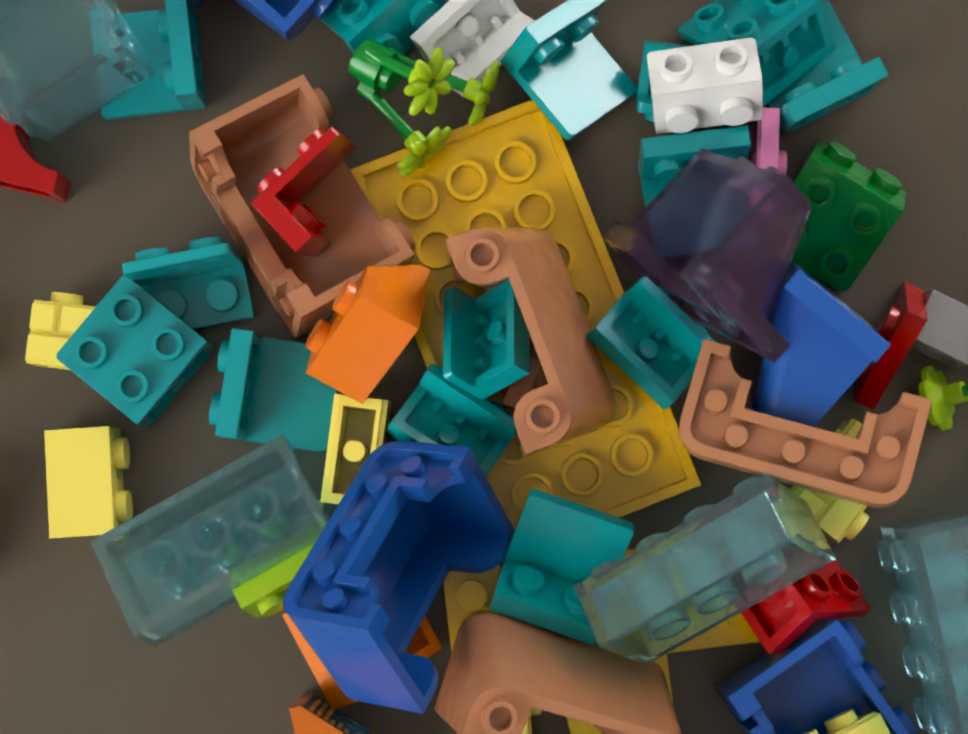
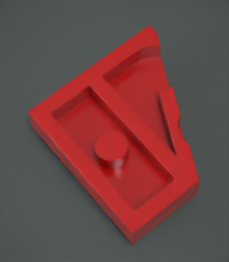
M906 281L902 283L892 305L881 318L876 331L891 346L876 363L872 361L854 381V401L872 410L876 407L928 320L922 289Z

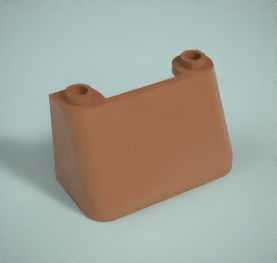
M304 74L189 132L190 162L199 184L282 322L295 338L314 328L320 319L325 321L335 313L332 310V305L342 286L348 280L355 284L367 266L408 265L412 262L415 255L412 251L415 249V243L408 228L402 221L394 223L387 216L379 218L344 160L299 201L302 205L306 203L327 225V228L321 233L331 244L316 258L296 253L251 204L260 194L257 190L258 184L271 171L278 167H282L285 171L301 156L297 149L309 135L318 129H322L324 132L329 129L327 118L333 115L331 105L319 87L312 89Z
M517 227L479 228L445 239L448 261L457 284L467 281L489 291L505 280H510L548 384L523 395L515 407L513 418L517 433L514 438L521 457L523 458L593 432L606 425L614 414L616 405L614 393L596 346L586 336L590 330L559 248L553 237L542 229Z
M703 339L679 425L682 445L691 455L704 461L869 507H889L895 505L904 497L911 484L933 399L903 392L897 405L888 412L879 415L866 412L862 427L856 438L750 410L749 393L752 381L741 378L734 371L731 363V346Z
M485 610L472 613L460 626L434 711L457 734H521L526 725L531 707L593 724L595 728L605 734H681L664 672L657 663L639 654L598 642L591 645L504 614Z

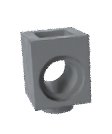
M934 289L924 293L928 320L911 349L953 370L968 366V306Z

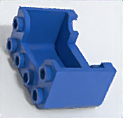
M394 441L381 445L374 450L365 460L286 590L283 598L284 610L345 696L352 700L424 714L438 686V671L428 658L405 653L449 570L483 573L495 568L507 554L515 530L470 447Z
M838 618L817 619L782 653L768 654V652H765L715 688L746 734H803L813 729H817L819 734H824L827 732V729L823 722L849 709H854L857 717L873 711L880 713L891 734L918 733L915 725L902 708L897 705L891 709L880 693L886 688V685L873 666L864 660L861 652L867 648V645L856 628L848 620L842 623Z

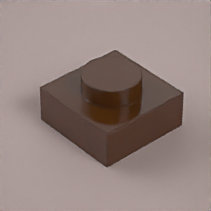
M530 355V374L498 391L506 395L502 404L503 407L515 411L516 404L521 397L532 390L541 366L538 358Z

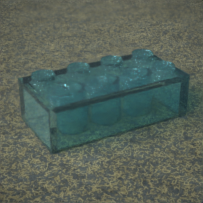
M281 434L90 542L134 637L156 647L236 602L237 599L232 589L315 543L331 518V514L326 504L320 502L321 495L298 451Z
M766 474L763 477L754 476L740 482L734 487L732 495L715 505H704L692 510L685 516L684 523L667 533H656L644 538L637 544V550L624 558L607 561L591 570L590 577L575 585L574 588L598 646L647 665L836 560L808 503L774 477Z
M939 514L880 527L883 539L877 542L878 555L883 569L886 572L891 571L895 592L889 595L890 606L896 623L903 624L908 645L902 646V658L908 675L911 678L915 677L920 698L914 699V709L918 723L923 731L928 730V734H968V515Z

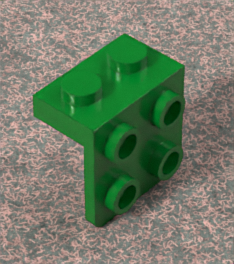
M817 139L807 154L801 171L777 206V214L767 221L760 233L759 239L764 247L789 262L793 260L806 272L838 291H846L852 286L903 213L907 192L901 189L902 183L890 173L878 168L872 172L855 162L857 159L856 155L845 146L833 141L827 145Z

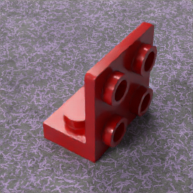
M331 127L326 132L318 129L309 135L297 149L301 156L285 171L282 167L271 171L258 184L257 190L260 194L251 202L256 210L296 253L314 258L331 244L321 233L327 228V225L306 203L302 205L299 201L356 148L349 138L334 127Z
M750 525L710 566L768 654L782 653L817 619L864 617L871 610L861 595L862 588L859 582L850 573L841 568L830 553L831 545L819 531L811 527Z

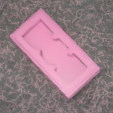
M763 107V120L750 121L749 192L754 220L759 222H767L777 214L778 182H784L786 178L787 152L786 150H779L780 108Z

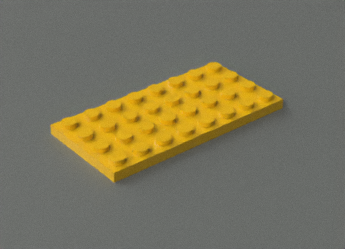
M533 100L485 117L479 124H467L451 130L449 138L444 142V149L439 153L429 155L430 158L424 168H417L407 177H401L399 175L401 170L396 167L401 160L411 154L407 148L350 169L379 218L387 216L394 223L402 221L408 228L415 243V249L412 250L415 255L412 262L408 265H422L430 270L420 326L414 335L427 369L431 364H435L443 369L445 291L455 286L475 299L487 292L483 287L470 284L467 281L457 284L448 261L445 239L479 228L534 227L546 231L553 237L559 248L589 330L595 326L620 295L624 293L563 138ZM530 336V355L538 358ZM597 346L596 349L614 393L616 404L614 414L609 422L593 432L523 458L513 437L486 476L514 530L528 494L532 489L619 518L701 486L690 455L682 445L679 428L670 406L663 409ZM540 366L532 390L548 384L542 366ZM496 392L485 399L502 405L506 395ZM507 409L513 418L514 411Z

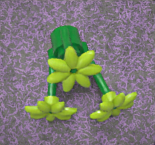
M372 38L364 40L358 46L350 60L348 72L352 77L360 81L356 93L371 101L405 139L404 146L411 154L401 160L396 166L401 170L399 172L401 177L409 176L417 168H424L429 161V155H434L444 149V142L449 138L452 129L450 126H447L441 130L437 126L427 138L420 130L414 132L379 92L381 90L391 92L399 84L402 77L408 79L409 84L404 88L403 92L407 96H415L409 108V114L414 116L423 109L430 115L435 113L438 105L437 94H449L451 88L463 92V98L474 102L475 106L469 117L468 124L476 125L482 120L486 107L490 104L489 93L495 89L498 83L500 69L498 61L494 60L490 70L487 69L483 82L471 77L466 81L451 75L455 61L452 59L444 61V52L439 47L434 50L429 64L421 59L416 61L392 47L387 48Z

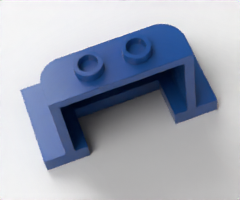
M792 260L778 275L779 282L751 391V406L753 411L815 427L872 361L876 363L891 344L878 334L871 324Z

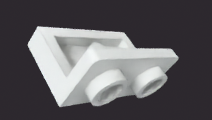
M449 0L409 38L427 64H429L434 50L439 47L444 52V61L447 59L455 61L451 75L466 81L471 77L483 82L487 69L490 70L493 61H498L501 66V59L523 29L533 23L534 20L522 13L513 0ZM451 88L453 91H455L456 93H458L460 96L463 97V92H461V91H459V90H456V89H454V88Z
M754 38L652 51L647 54L656 134L670 132L686 133L693 129L721 125L738 126L750 121L763 120V80Z

